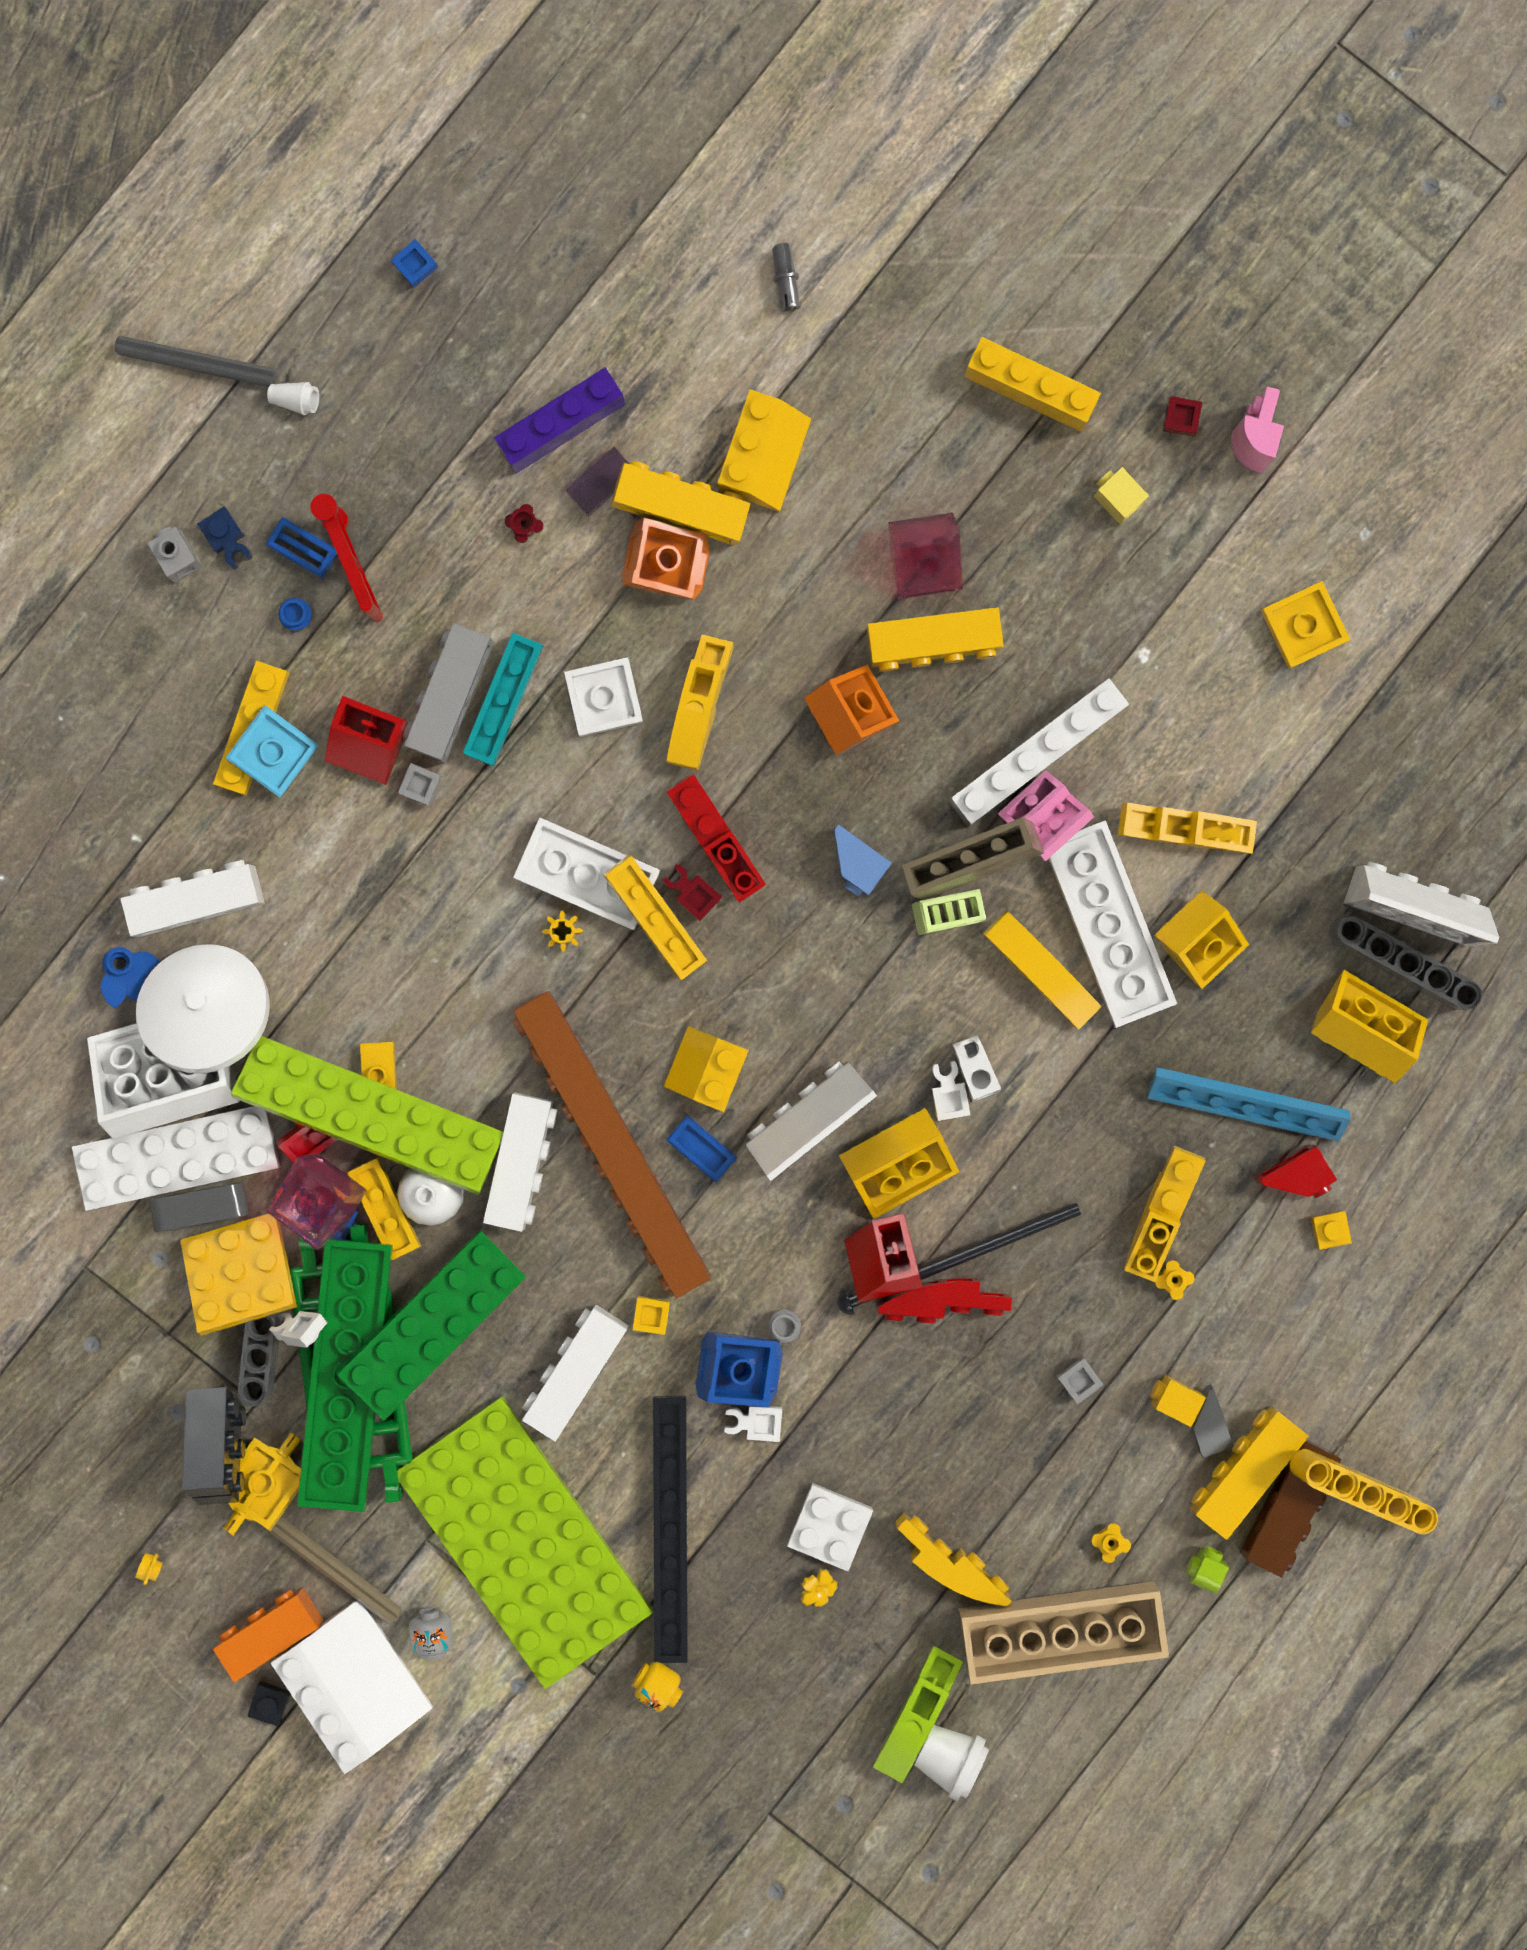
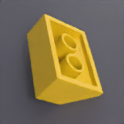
M749 389L718 480V491L722 493L730 491L740 494L745 501L780 512L811 423V418L778 398Z
M1343 970L1317 1012L1311 1033L1321 1041L1332 1045L1347 1054L1351 1059L1357 1060L1374 1070L1378 1075L1396 1084L1418 1061L1428 1019L1348 971Z
M926 1108L839 1155L873 1219L959 1173L940 1131Z

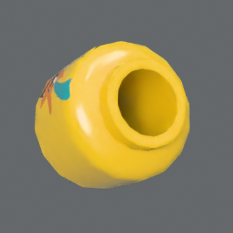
M652 1662L650 1665L645 1663L632 1683V1687L635 1688L634 1696L656 1712L663 1711L667 1705L673 1708L683 1693V1690L678 1688L681 1681L680 1675L662 1663Z

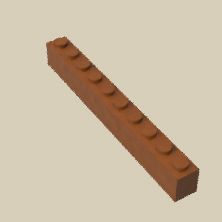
M547 991L513 1010L516 1018L512 1021L522 1037L524 1035L528 1036L533 1045L528 1048L531 1056L537 1065L543 1063L549 1075L545 1076L548 1086L554 1094L559 1092L565 1103L561 1105L565 1116L570 1123L575 1120L581 1132L577 1136L586 1151L591 1149L597 1158V1161L593 1163L596 1171L602 1180L608 1178L614 1188L609 1191L618 1208L624 1206L630 1218L626 1219V1223L634 1237L640 1235L646 1247L642 1248V1251L651 1266L656 1264L662 1273L658 1279L666 1294L668 1295L672 1292L677 1299L711 1280L710 1272L551 991Z

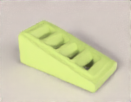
M980 889L921 900L912 904L918 935L987 921ZM968 898L973 915L968 918L964 899ZM954 901H956L960 920H955L952 906ZM940 904H943L946 918L945 923H942L939 910ZM928 907L930 908L933 925H931Z

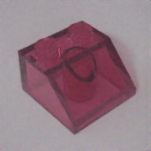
M953 512L888 522L890 550L898 599L963 589L960 534Z
M313 1153L296 1158L267 1213L314 1249L318 1250L353 1216L367 1190L319 1153Z

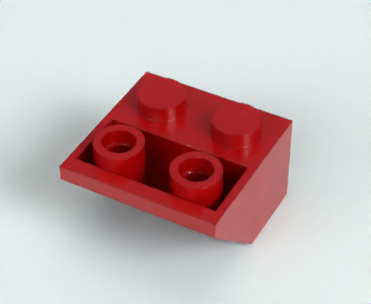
M342 696L330 726L324 761L387 785L404 741L403 734L408 722Z
M904 1213L871 1221L844 1240L858 1303L923 1288Z

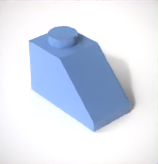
M837 825L833 833L840 876L846 881L843 887L857 897H860L862 893L868 897L892 863L843 827Z

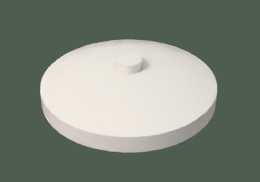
M212 944L184 948L161 961L144 981L136 1004L137 1028L147 1048L160 1061L171 1068L188 1073H208L221 1070L243 1058L262 1036L270 1010L268 988L254 964L244 955L233 949Z

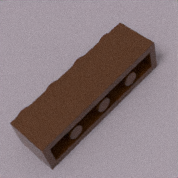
M1306 1440L1299 1449L1311 1450L1338 1463L1342 1460L1331 1451L1309 1440ZM1290 1461L1278 1475L1240 1550V1553L1246 1560L1281 1578L1285 1571H1290L1296 1560L1295 1551L1300 1541L1304 1542L1311 1531L1310 1521L1314 1513L1319 1512L1326 1501V1494L1312 1488L1292 1474Z

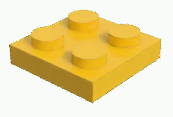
M1323 581L1261 610L1288 670L1351 640Z

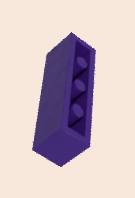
M606 367L495 436L494 439L514 473L517 474L625 405L624 396Z

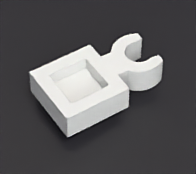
M950 1061L951 1072L946 1076L940 1074L938 1064H933L932 1073L940 1081L941 1086L931 1088L937 1121L970 1115L965 1083L955 1084L954 1081L958 1074V1066L955 1061Z
M299 1311L294 1318L289 1313H283L280 1318L284 1323L278 1327L271 1326L269 1330L277 1340H283L287 1345L307 1348L317 1340L319 1332L327 1322L320 1313Z
M749 1406V1414H744L736 1407L726 1408V1415L736 1416L738 1423L734 1426L726 1425L725 1433L737 1434L741 1430H747V1440L780 1442L782 1407Z

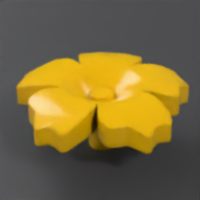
M827 1569L820 1570L817 1578L814 1575L804 1578V1582L801 1585L805 1591L802 1592L800 1600L806 1606L813 1604L815 1607H821L828 1603L827 1596L832 1597L837 1589V1582L833 1580Z

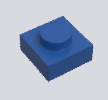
M416 239L391 259L392 264L413 288L438 268L437 263Z

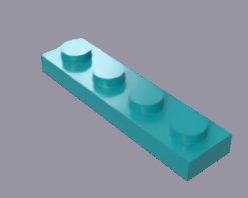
M512 632L464 748V755L490 766H495L544 648L543 644Z

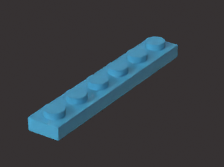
M1156 1067L1148 1088L1147 1099L1335 1141H1340L1350 1121V1110Z

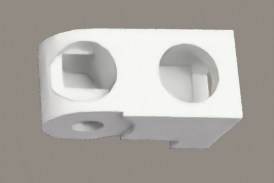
M977 1035L952 1044L972 1102L1001 1091V1087Z

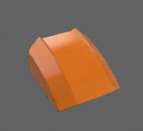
M647 518L635 521L629 534L624 568L621 573L623 585L695 600L703 590L710 550L707 535Z

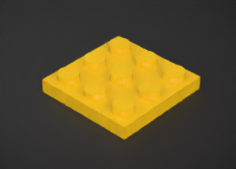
M276 1212L180 1240L197 1333L201 1336L297 1307L280 1220Z

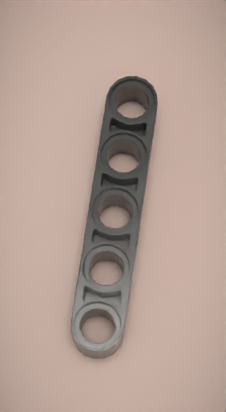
M1355 916L1341 917L1331 924L1329 933L1335 944L1455 1010H1470L1476 1008L1481 1003L1483 997L1482 990L1476 982L1361 918ZM1346 922L1350 923L1354 928V936L1351 940H1346L1341 932L1342 926ZM1375 938L1380 940L1383 945L1382 953L1379 956H1375L1370 949L1371 942ZM1404 954L1410 957L1412 964L1407 972H1404L1399 966L1400 958ZM1433 970L1440 976V983L1436 988H1433L1428 982V976ZM1462 986L1469 993L1468 1000L1464 1004L1459 1002L1457 998V992Z

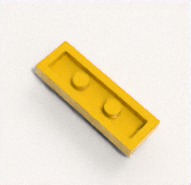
M378 1157L347 1172L382 1244H393L392 1260L421 1247L408 1217L400 1208L398 1196L380 1158Z

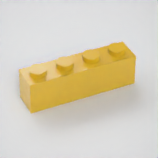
M981 337L964 376L1080 432L1086 426L1101 394L1086 385L984 337Z
M631 461L630 464L624 463L620 468L610 504L611 507L658 522L707 535L708 538L733 546L740 542L751 504L743 501L742 495L730 491H725L723 495L712 491L711 485L699 481H694L692 485L680 481L681 476L672 472L662 471V474L649 471L650 467L638 461Z
M999 607L869 623L866 629L871 668L879 667L880 672L899 669L898 664L911 663L913 668L931 665V660L944 659V663L947 664L964 661L963 656L976 655L977 659L996 657V652H1000L1004 647Z
M1272 1406L1267 1411L1265 1409L1256 1416L1253 1421L1254 1428L1247 1437L1243 1435L1236 1441L1232 1448L1234 1453L1227 1462L1222 1461L1217 1465L1212 1473V1481L1206 1488L1201 1487L1191 1500L1193 1503L1190 1507L1191 1511L1226 1540L1309 1437Z

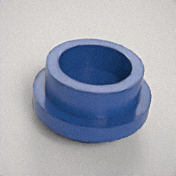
M290 598L282 603L278 616L285 628L291 631H300L305 629L311 622L312 611L304 600Z

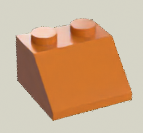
M868 664L827 681L804 697L812 715L815 717L827 742L836 755L859 745L899 722L897 715Z

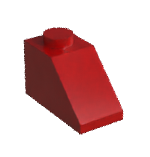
M1310 1144L1253 1177L1258 1184L1306 1197L1313 1196L1314 1198L1329 1192L1332 1189L1330 1185L1337 1181L1319 1148Z

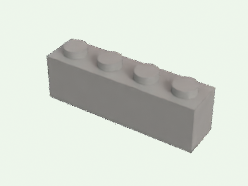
M453 623L451 630H445L440 641V648L443 649L438 661L433 660L428 671L427 678L431 679L426 691L422 690L416 701L415 708L419 709L414 722L411 720L408 722L403 734L407 748L443 763L447 762L494 644L490 637Z

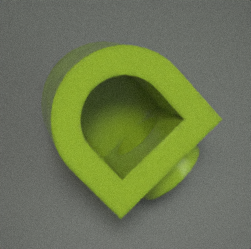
M1205 1546L1204 1549L1200 1548L1197 1557L1193 1555L1186 1568V1574L1190 1575L1189 1583L1216 1594L1229 1570V1566L1223 1558L1224 1554L1210 1546Z

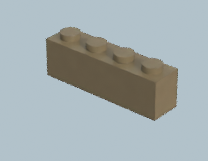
M1021 817L903 864L902 868L911 896L926 900L1044 854L1035 824Z

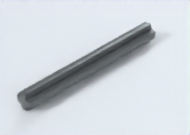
M118 336L116 339L115 352L121 356L266 387L275 383L276 372L270 367L125 336Z

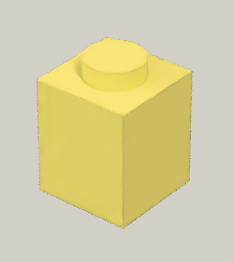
M1123 467L1115 474L1111 470L1097 482L1096 485L1099 489L1094 495V498L1120 525L1144 504L1149 497Z

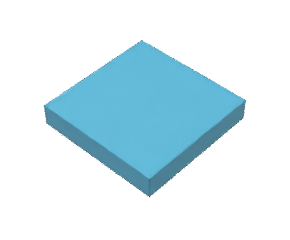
M264 705L225 759L276 796L281 797L319 745Z

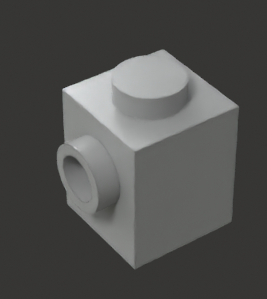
M167 527L158 531L153 536L154 539L147 543L167 578L174 583L203 567L186 536L177 527L172 529Z

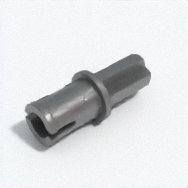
M779 243L772 248L776 276L773 277V282L777 283L780 311L791 312L793 311L792 307H794V310L801 308L796 282L799 279V274L795 273L791 245L789 243Z

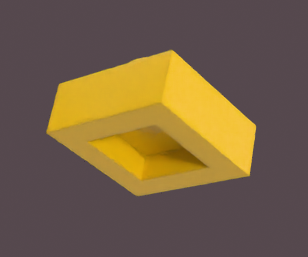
M1339 1210L1310 1216L1317 1249L1321 1250L1352 1243L1346 1211Z
M638 1296L633 1330L665 1335L670 1301Z

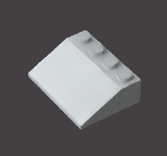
M1368 862L1367 866L1362 865L1355 868L1343 904L1464 946L1498 943L1499 934L1490 908L1479 905L1480 899L1466 894H1461L1460 898L1448 894L1449 888L1430 883L1429 887L1418 884L1417 877L1406 873H1399L1398 876L1386 873L1387 867L1374 862Z
M137 1023L87 1038L98 1123L112 1139L240 1102L231 1096V1092L236 1084L233 1065L208 1073H188L171 1068L160 1061L147 1048L139 1034Z
M838 1061L824 1073L827 1077L826 1080L818 1086L812 1082L799 1093V1096L802 1098L792 1107L787 1102L773 1114L776 1118L775 1121L767 1127L761 1123L747 1134L750 1141L746 1143V1146L770 1181L877 1096L849 1062L842 1065Z
M355 1600L324 1621L317 1630L275 1656L271 1662V1665L344 1774L374 1755L433 1708V1705L369 1609L358 1600Z

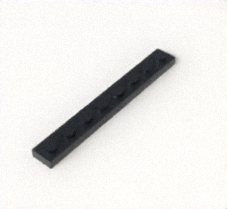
M653 1396L654 1662L687 1663L686 1396Z

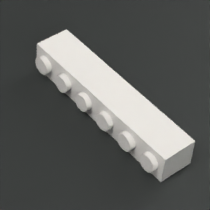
M1110 678L958 792L948 802L966 826L969 827L1121 712L1129 703Z

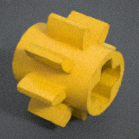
M560 911V919L554 920L549 916L547 917L551 926L550 929L542 930V933L551 936L552 939L548 943L549 947L560 943L561 951L566 952V944L572 943L575 946H579L575 937L576 934L584 933V930L575 927L574 924L578 920L577 916L567 920L565 912ZM565 922V926L571 928L572 932L567 934L565 940L562 941L561 936L555 934V929L561 928V923Z

